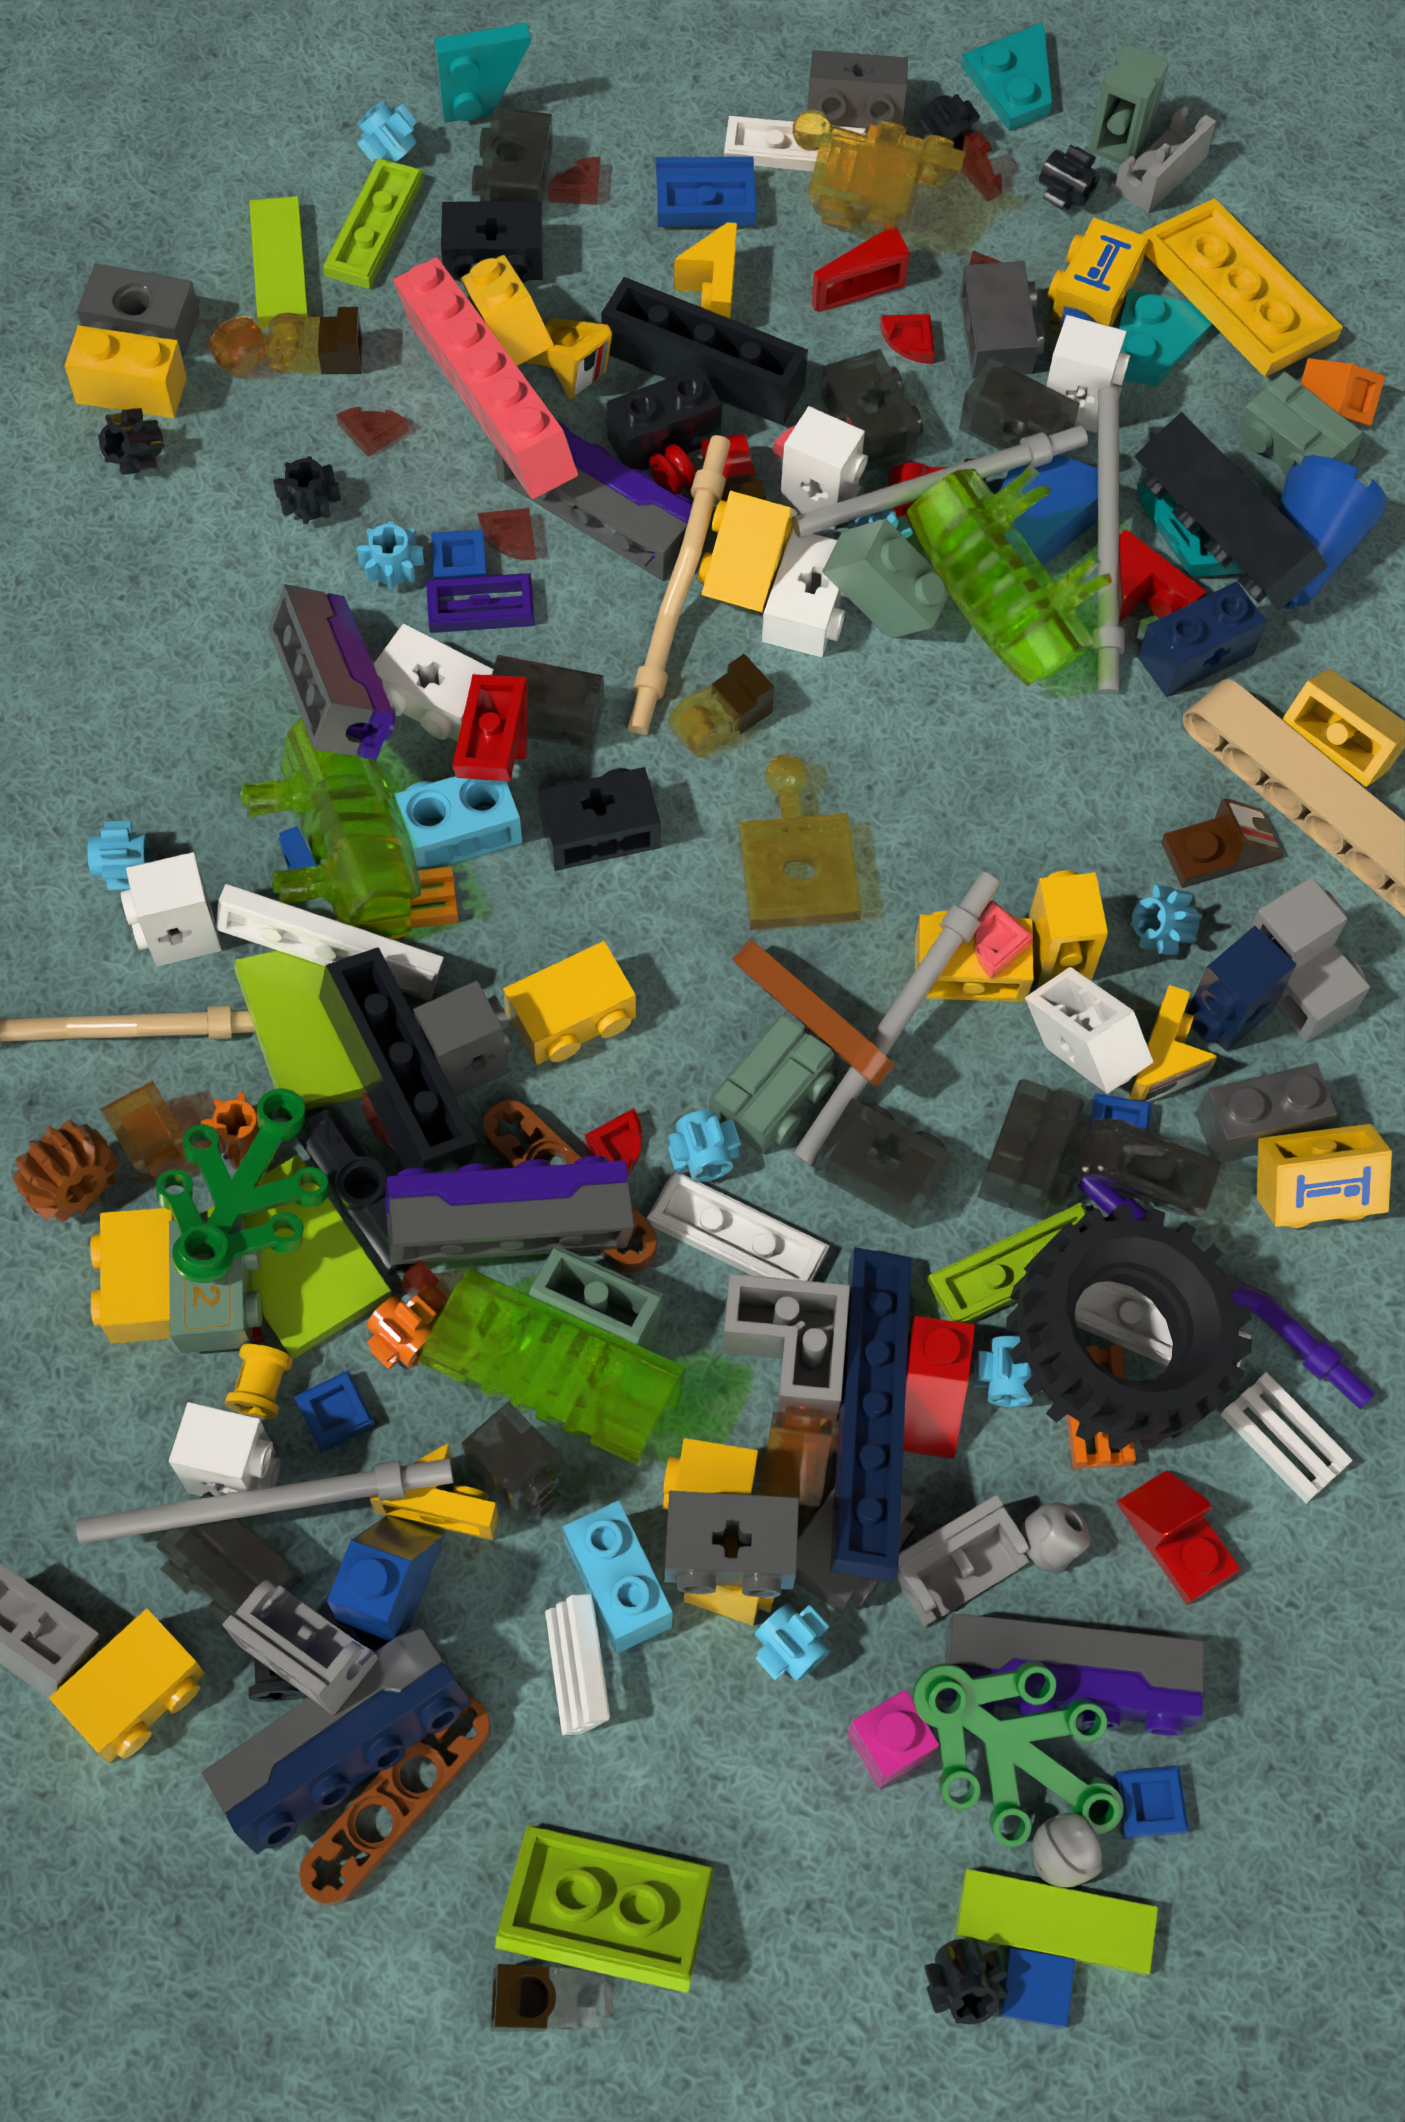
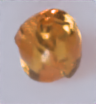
M236 316L223 322L213 332L208 342V349L211 351L216 363L226 373L238 378L248 376L259 363L264 361L267 351L266 341L259 325L251 317Z

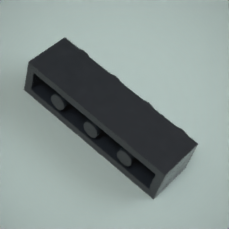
M623 277L601 312V324H607L612 332L609 356L666 379L700 366L719 400L783 426L805 390L808 349L629 278Z
M1182 411L1134 456L1146 471L1139 478L1141 482L1159 501L1168 495L1178 505L1171 512L1192 535L1200 528L1210 538L1204 547L1224 569L1232 562L1243 573L1237 580L1238 583L1258 604L1266 597L1278 610L1282 609L1328 567L1316 547Z
M379 947L327 964L324 970L319 999L404 1170L421 1167L428 1168L433 1173L456 1172L460 1167L469 1165L478 1140Z

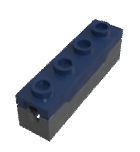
M416 1623L374 1652L379 1659L335 1715H332L308 1698L201 1772L235 1834L256 1854H259L266 1848H274L286 1842L294 1835L297 1826L318 1811L333 1808L343 1802L355 1785L375 1771H384L397 1764L404 1757L408 1748L430 1733L434 1734L447 1729L457 1720L460 1712L472 1704L438 1649L419 1623Z

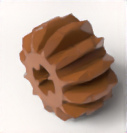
M68 1120L58 1130L48 1126L44 1136L38 1141L29 1140L30 1150L15 1159L19 1169L12 1178L17 1185V1190L25 1198L24 1201L35 1213H39L44 1219L55 1217L59 1221L64 1222L74 1212L84 1216L87 1207L94 1201H103L101 1196L103 1190L112 1187L116 1183L112 1174L116 1171L119 1163L114 1157V1152L107 1145V1140L98 1130L92 1129L87 1123L78 1126L73 1121Z

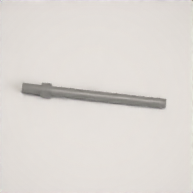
M1103 387L1098 390V627L1093 630V653L1098 655V693L1118 694L1119 655L1125 651V630L1119 627V389Z
M1082 425L1048 436L1044 432L1022 438L1020 445L792 518L793 528L796 535L800 538L1024 465L1032 469L1050 463L1055 455L1086 446L1088 444V436Z
M982 871L960 905H952L940 923V927L943 929L870 1037L869 1041L885 1055H887L962 942L968 944L981 925L977 919L1001 885L1000 881L994 876ZM850 1067L793 1152L795 1157L811 1167L868 1083L855 1069Z
M450 1458L404 1466L401 1465L400 1460L375 1464L374 1471L76 1519V1534L78 1542L82 1544L376 1495L379 1496L380 1501L403 1498L407 1490L454 1483Z

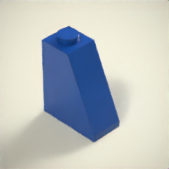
M1055 455L1050 463L1032 469L1024 465L1009 470L979 538L974 567L985 570L988 575L996 579H1012L1024 583L1098 521V468L1061 455Z
M386 1515L351 1539L327 1599L338 1624H343L353 1629L360 1639L380 1646L386 1645L409 1629L445 1535Z

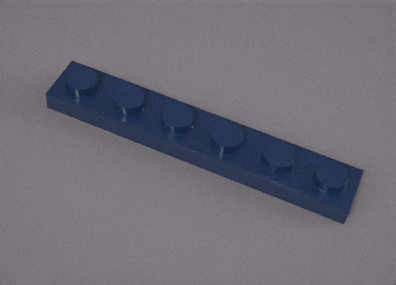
M854 1247L849 1259L847 1285H850L839 1414L830 1572L892 1582L898 1572L912 1258Z

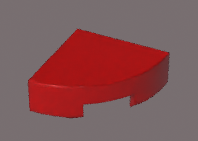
M931 314L881 315L880 330L882 336L896 353L915 362L934 363L935 351Z
M635 1108L584 1135L585 1142L594 1156H604L609 1161L626 1160L627 1176L633 1171L641 1154L640 1148L642 1149L641 1123Z

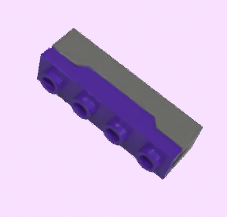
M557 419L556 421L564 431L578 476L533 500L498 450L495 449L497 480L661 581H664L673 571L693 505L689 499L680 494H672L654 483L645 472L639 469H631L614 459L605 448L595 443L590 444L570 432Z
M284 584L268 630L313 749L350 756L359 755L362 758L377 760L384 740L390 739L394 732L396 713L395 709L390 705L383 688L382 679L376 672L370 657L369 648L365 646L358 629V622L354 619L345 596L332 593L325 594L322 591Z
M588 1156L578 1159L574 1164L551 1165L546 1160H528L518 1164L515 1168L492 1169L490 1165L477 1163L462 1166L456 1172L433 1173L428 1168L416 1167L402 1170L397 1176H387L385 1207L391 1265L548 1254L551 1253L556 1245L571 1252L627 1248L634 1229L629 1184L627 1182L626 1160L609 1161L604 1156Z
M953 1613L947 1625L945 1663L961 1667L971 1678L1014 1671L1029 1661H1037L1044 1664L1055 1677L1056 1691L1048 1702L1034 1705L1026 1702L1021 1696L980 1704L991 1714H994L995 1706L1020 1709L1019 1715L1065 1708L1076 1699L1088 1698L1096 1702L1106 1714V1729L1120 1728L1121 1720L1144 1722L1146 1732L1163 1736L1183 1735L1184 1727L1191 1728L1202 1718L1203 1696H1201V1693L1203 1692L1204 1641ZM1033 1673L1028 1676L1025 1681V1691L1029 1693L1040 1691L1045 1684L1044 1674ZM944 1688L942 1700L956 1701V1690ZM1085 1710L1079 1714L1082 1716L1083 1725L1091 1727L1094 1724L1096 1717L1094 1711Z

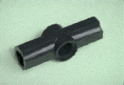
M324 1109L307 1119L301 1132L296 1135L298 1141L315 1166L327 1175L328 1185L339 1200L344 1215L351 1222H354L389 1276L405 1273L420 1264L391 1265L385 1207L387 1174L384 1167L370 1155L340 1109ZM363 1183H370L378 1187L372 1196L365 1199H356L350 1196L351 1191Z

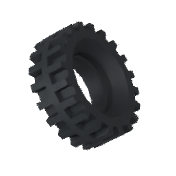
M1118 1205L1107 1217H1103L1098 1208L1087 1212L1075 1225L1069 1222L1024 1268L1026 1274L1014 1285L1010 1298L1018 1301V1305L1006 1317V1330L1019 1332L1020 1342L1009 1351L1013 1365L1027 1362L1033 1373V1376L1023 1384L1029 1395L1033 1396L1043 1390L1054 1403L1046 1415L1056 1423L1067 1414L1079 1421L1075 1436L1089 1441L1099 1432L1109 1434V1448L1123 1449L1133 1440H1140L1142 1448L1145 1449L1155 1447L1169 1436L1175 1439L1185 1433L1228 1399L1225 1394L1240 1383L1245 1371L1237 1367V1364L1249 1355L1252 1349V1339L1239 1336V1329L1252 1319L1250 1307L1235 1306L1232 1293L1242 1286V1283L1236 1273L1223 1277L1214 1264L1223 1253L1215 1244L1210 1246L1205 1252L1195 1245L1191 1239L1197 1229L1187 1222H1184L1175 1231L1163 1226L1165 1212L1154 1208L1141 1220L1134 1219L1132 1205ZM1112 1281L1133 1287L1154 1303L1167 1322L1173 1343L1171 1360L1161 1375L1153 1380L1136 1382L1115 1376L1093 1359L1080 1340L1075 1321L1076 1303L1085 1289L1098 1282Z

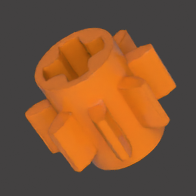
M240 1092L237 1099L225 1102L215 1099L216 1110L213 1118L201 1120L200 1123L209 1125L217 1131L219 1135L220 1154L225 1153L229 1157L233 1169L238 1168L260 1130L257 1125V1106L253 1108L247 1102L244 1092ZM242 1124H246V1125H247V1126H241L240 1129L238 1130L239 1125H242ZM237 1130H238V1135H229V1134L236 1133Z
M417 1294L408 1304L397 1295L390 1297L374 1311L366 1324V1328L373 1334L367 1341V1344L371 1347L369 1351L389 1370L399 1360L409 1369L418 1366L432 1353L439 1343L440 1335L433 1329L439 1323V1320L435 1317L437 1312Z

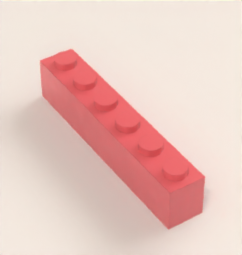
M438 257L426 263L416 265L410 271L392 279L412 329L530 498L533 500L577 477L578 473L562 427Z

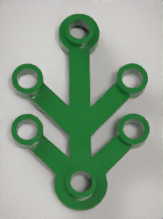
M278 1088L266 1092L259 1099L257 1125L260 1130L232 1179L219 1152V1135L217 1131L209 1125L198 1124L190 1127L183 1136L184 1156L189 1162L198 1165L215 1209L207 1223L204 1224L192 1200L193 1180L187 1172L180 1169H170L158 1177L156 1183L157 1200L162 1207L171 1210L181 1234L173 1245L172 1261L176 1271L183 1278L195 1283L214 1282L224 1277L230 1271L234 1258L271 1248L277 1253L288 1254L296 1251L301 1246L303 1223L297 1215L289 1212H280L273 1215L269 1219L268 1224L231 1233L239 1218L291 1202H296L300 1206L307 1208L317 1207L327 1198V1175L316 1167L301 1168L292 1177L257 1187L281 1142L288 1141L298 1135L304 1126L305 1104L296 1092ZM276 1118H285V1119H287L288 1121H287V1122H276V1121H273V1119H276ZM196 1141H206L211 1144L204 1149L192 1146ZM305 1183H314L320 1188L315 1191H305L300 1186ZM173 1185L181 1186L185 1189L179 1194H170L165 1191L166 1188ZM287 1228L295 1234L284 1238L276 1235L275 1232L279 1229ZM200 1253H207L213 1258L198 1260L193 1257Z
M1029 1661L1014 1671L973 1678L961 1667L954 1664L941 1663L933 1665L923 1671L916 1680L913 1688V1703L921 1719L937 1729L943 1770L939 1778L938 1787L943 1799L950 1807L957 1810L968 1809L977 1802L980 1796V1784L973 1772L967 1768L964 1726L984 1741L994 1808L990 1814L989 1825L996 1839L1001 1844L1008 1847H1016L1023 1844L1029 1838L1032 1828L1028 1815L1020 1806L1014 1763L1067 1801L1069 1812L1084 1816L1096 1834L1109 1832L1117 1826L1123 1815V1801L1120 1794L1109 1781L1098 1776H1088L1080 1779L1031 1743L1032 1741L1072 1734L1083 1742H1092L1099 1739L1106 1730L1107 1717L1096 1702L1088 1698H1079L1065 1708L998 1719L980 1706V1704L1021 1696L1030 1704L1040 1705L1048 1702L1053 1697L1056 1691V1680L1052 1672L1044 1664L1037 1661ZM1033 1673L1044 1674L1045 1684L1040 1691L1035 1693L1025 1691V1681L1028 1676ZM944 1688H952L957 1692L954 1704L947 1708L938 1707L935 1703L938 1692ZM1082 1711H1094L1096 1715L1095 1722L1090 1728L1085 1730L1076 1728V1718ZM957 1778H966L970 1781L968 1792L960 1797L950 1795L949 1786L952 1781ZM1100 1799L1108 1801L1109 1808L1103 1817H1089V1808L1093 1802ZM1006 1816H1019L1021 1819L1020 1826L1015 1832L1005 1834L1000 1831L1001 1821Z

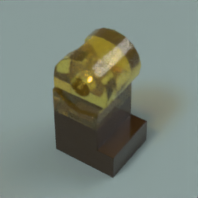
M338 307L337 316L304 317L296 313H282L272 317L268 324L266 353L268 365L280 373L361 374L363 336L358 307Z
M742 654L728 664L725 675L701 692L694 693L679 703L671 713L668 725L696 757H704L772 714L774 685L745 654Z

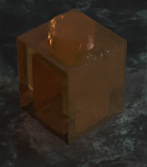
M153 1081L101 1108L110 1130L142 1184L153 1178L157 1180L167 1170H181L187 1160L183 1153L184 1133Z
M789 1406L786 1407L785 1413L773 1411L760 1496L799 1498V1504L821 1507L833 1420L822 1419L821 1412L808 1407Z

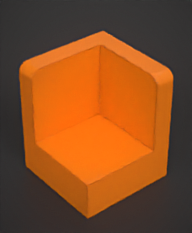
M1308 358L1301 384L1349 422L1371 426L1386 376L1351 363Z

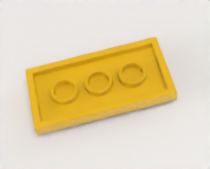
M1215 198L1142 232V235L1149 237L1145 255L1264 377L1337 341L1343 326Z

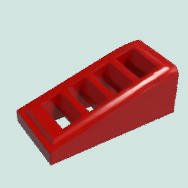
M896 226L880 232L814 272L811 304L815 311L819 313L905 286L910 251Z

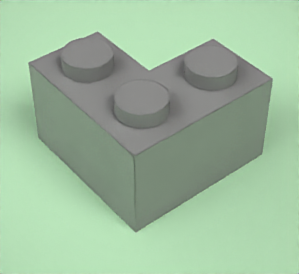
M1312 876L1259 909L1250 927L1251 929L1256 926L1297 964L1275 1007L1305 1043L1358 1010L1370 989L1361 967L1353 959L1346 958L1335 945L1348 920L1343 913L1340 902L1331 892L1323 890Z
M730 1274L723 1353L782 1359L777 1416L837 1421L842 1395L850 1285Z

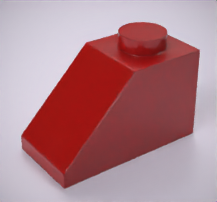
M921 1316L914 1317L908 1337L903 1452L948 1459L955 1458L969 1380L974 1324Z

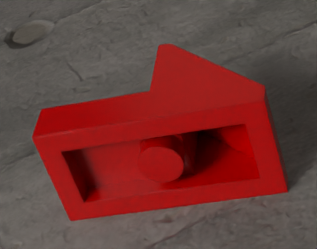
M1127 529L1119 535V623L1143 601L1149 604L1151 611L1160 619L1205 597L1207 591Z
M472 674L452 765L456 778L511 781L515 759L523 760L527 756L528 683L526 677Z
M1168 1470L1160 1473L1116 1502L1186 1605H1189L1223 1583L1240 1570L1236 1561L1205 1519L1206 1514L1213 1506L1206 1498Z

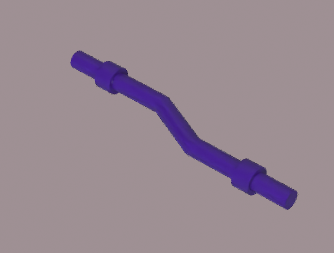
M1091 1170L1078 1184V1187L1108 1215L1118 1205H1132L1134 1219L1141 1220L1148 1213L1132 1197L1125 1199L1094 1170ZM1242 1283V1286L1232 1293L1235 1305L1249 1306L1251 1312H1254L1305 1359L1302 1365L1319 1381L1325 1377L1359 1410L1376 1394L1368 1384L1341 1361L1344 1356L1343 1353L1327 1339L1323 1342L1319 1341L1267 1292Z

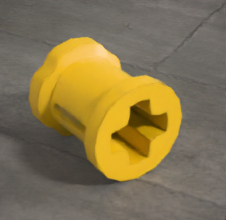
M243 1344L238 1354L243 1362L235 1390L226 1395L224 1404L229 1409L243 1415L262 1419H275L280 1409L275 1401L283 1373L291 1369L293 1359L287 1353L269 1346Z

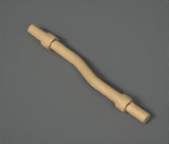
M715 435L711 437L703 468L695 474L691 489L694 502L683 543L658 613L645 665L638 668L633 685L636 698L627 728L632 733L648 734L656 701L663 698L668 680L665 667L677 622L701 556L714 504L719 503L726 482L722 473L730 441L723 436Z
M231 1005L207 1006L208 1012L13 1019H1L0 1015V1047H2V1042L207 1034L209 1040L232 1039V1034L256 1032L249 1011H231Z

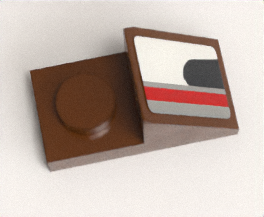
M1227 798L1221 800L1214 819L1165 833L1161 841L1182 888L1282 858L1284 855L1263 810Z

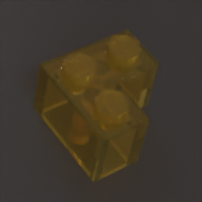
M823 132L808 191L815 214L822 215V223L840 229H849L851 222L863 225L865 216H867L866 223L883 229H895L896 223L908 226L923 168L922 157L919 153Z

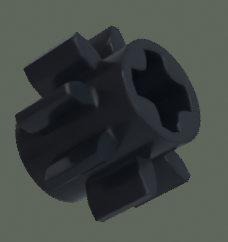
M955 94L953 97L949 95L939 96L933 99L923 110L920 122L925 129L918 136L930 153L936 150L941 157L945 155L948 157H958L966 153L974 145L978 130L973 124L979 120L980 115L969 100L963 102L958 94Z
M1072 145L1068 147L1066 153L1059 149L1053 151L1046 160L1039 176V183L1048 188L1043 199L1060 209L1064 207L1069 209L1073 202L1079 206H1084L1093 195L1100 179V172L1091 168L1096 157Z
M142 408L122 409L121 413L107 414L105 418L108 425L98 435L100 450L105 457V462L120 463L122 475L156 468L157 462L155 457L164 448L163 435L158 426L159 422L157 420H143Z
M311 456L298 459L292 463L286 462L284 464L286 470L285 479L278 478L274 480L276 496L280 499L283 515L288 516L294 513L302 519L303 524H308L310 520L320 518L321 516L325 518L331 517L329 510L330 502L341 501L339 483L335 482L332 465L328 464L322 467L317 461L312 460Z
M956 1939L946 1943L936 1953L935 1963L927 1964L924 1967L929 1981V1985L926 1988L934 2012L937 2014L950 2008L951 2014L958 2024L971 2025L986 2021L997 2011L999 1999H1005L1009 1996L1004 1982L1007 1973L999 1951L995 1949L983 1955L977 1939Z

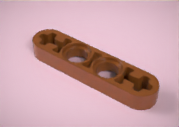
M749 939L731 959L746 975L874 1087L877 1088L896 1067L873 1043L752 939Z
M513 1100L501 1101L493 1105L485 1114L483 1127L486 1143L509 1168H515L524 1161L538 1160L540 1157L550 1154L560 1157L565 1164H574L575 1161L581 1159L569 1145L521 1102ZM505 1120L507 1123L512 1124L517 1120L521 1121L519 1123L520 1134L530 1144L523 1158H518V1156L523 1154L522 1143L509 1133L500 1138L498 1122ZM537 1137L541 1138L540 1140L535 1142V1139ZM632 1205L634 1229L630 1239L638 1234L643 1236L641 1239V1249L643 1252L637 1254L630 1249L621 1254L619 1252L621 1248L596 1250L614 1268L626 1273L641 1272L649 1267L655 1259L657 1251L655 1229Z
M468 1696L472 1704L459 1714L460 1717H464L471 1711L477 1715L472 1722L477 1734L471 1740L461 1735L447 1748L450 1755L457 1757L451 1766L448 1767L445 1764L444 1759L437 1750L423 1744L430 1735H434L440 1745L452 1730L451 1726L441 1732L428 1734L408 1748L404 1757L397 1764L387 1770L380 1771L311 1848L301 1863L299 1877L302 1888L312 1900L320 1905L335 1906L351 1898L484 1748L490 1738L491 1724L487 1710L480 1701ZM418 1757L427 1758L436 1766V1781L425 1792L413 1793L408 1791L401 1783L402 1769L412 1759ZM375 1806L383 1807L392 1815L393 1826L390 1834L384 1840L377 1843H369L362 1840L357 1832V1822L360 1815L368 1808ZM343 1833H346L354 1847L370 1857L362 1866H359L352 1855L340 1871L342 1877L346 1880L343 1886L336 1890L333 1886L327 1885L319 1891L315 1888L320 1879L315 1867L321 1860H325L332 1865L346 1851L345 1848L335 1842Z

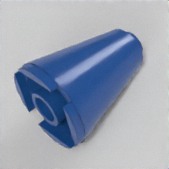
M1309 455L1304 456L1300 465H1297L1295 460L1287 472L1278 510L1316 547L1328 567L1283 608L1293 609L1295 606L1309 604L1379 522L1387 509V496L1381 486L1372 480L1369 487L1355 479L1359 470L1350 464L1330 457Z

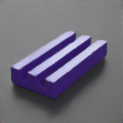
M531 573L426 580L430 633L535 626ZM522 591V596L491 598L489 595L490 593ZM471 595L467 600L438 601V597Z

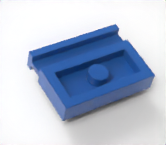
M754 156L656 157L658 227L723 226L727 222L737 223V226L756 225Z

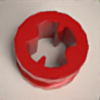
M672 444L665 449L664 456L656 453L650 457V470L659 486L672 494H680L682 486L687 489L692 487L696 473L688 456L679 446Z

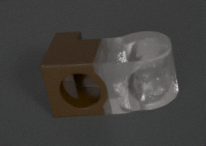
M497 1964L493 1969L490 2032L614 2030L616 1977L583 1969Z

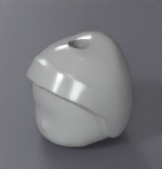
M1062 1502L1041 1506L1024 1520L1020 1528V1532L1029 1547V1551L1026 1554L1040 1569L1059 1572L1064 1570L1070 1562L1086 1551L1090 1545L1091 1537L1086 1521L1074 1508Z
M1063 1813L1049 1818L1038 1828L1033 1838L1032 1857L1036 1873L1044 1881L1058 1887H1074L1095 1878L1102 1871L1100 1843L1093 1827L1084 1816L1078 1813Z

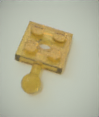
M814 109L800 113L792 127V134L796 144L804 150L817 151L828 145L851 152L849 159L851 164L940 189L961 172L966 153L954 149V142L941 136L926 135L923 140L906 135L907 129L893 122L879 121L877 126L870 124L862 134L831 126L828 117L823 112Z
M780 754L774 757L768 763L765 770L766 784L779 798L781 819L739 822L738 826L750 930L859 921L861 916V904L848 813L803 817L800 792L807 784L808 770L805 763L793 754ZM793 862H804L812 867L814 874L806 880L798 881L788 877L784 872V868Z

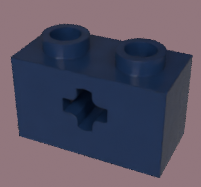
M1236 581L1148 624L1138 659L1164 695L1168 697L1254 655L1267 620Z
M1256 926L1252 927L1206 967L1187 1011L1188 1014L1194 1016L1192 1021L1194 1030L1204 1040L1211 1043L1216 1042L1227 1052L1273 1012L1297 964Z

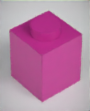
M906 1689L852 1720L847 1731V1736L878 1789L883 1788L933 1758L940 1746L927 1723L917 1713L913 1700Z

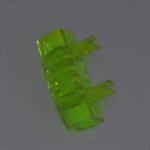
M1028 466L1022 474L995 495L990 491L976 469H960L940 479L907 510V514L931 564L943 580L945 588L961 612L1004 665L1028 687L1038 679L1041 681L1052 677L1094 647L1096 642L1076 615L1075 608L1104 586L1112 583V578L1108 573L1100 575L1085 584L1083 583L1101 563L1092 554L1057 582H1054L1015 527L1014 521L1039 500L1051 493L1048 485H1042L1023 494L1040 475L1034 467Z
M300 717L286 735L280 767L284 780L244 782L241 784L240 789L242 806H248L247 818L280 813L285 810L293 811L299 817L317 865L310 868L274 870L272 873L273 892H280L278 901L284 904L309 901L321 897L326 898L331 903L338 922L391 940L405 936L411 932L410 899H415L421 895L420 881L405 825L383 774L373 759L362 758L359 755L350 756L314 750L302 717Z
M470 1268L456 1285L429 1334L418 1360L421 1366L472 1389L481 1388V1393L493 1400L499 1401L509 1397L508 1406L521 1413H527L532 1409L537 1410L535 1418L549 1426L562 1422L564 1423L563 1432L572 1437L582 1438L587 1434L591 1437L590 1444L639 1468L645 1467L650 1461L651 1456L645 1453L644 1450L652 1433L662 1434L664 1431L663 1411L665 1407L676 1408L679 1404L686 1367Z

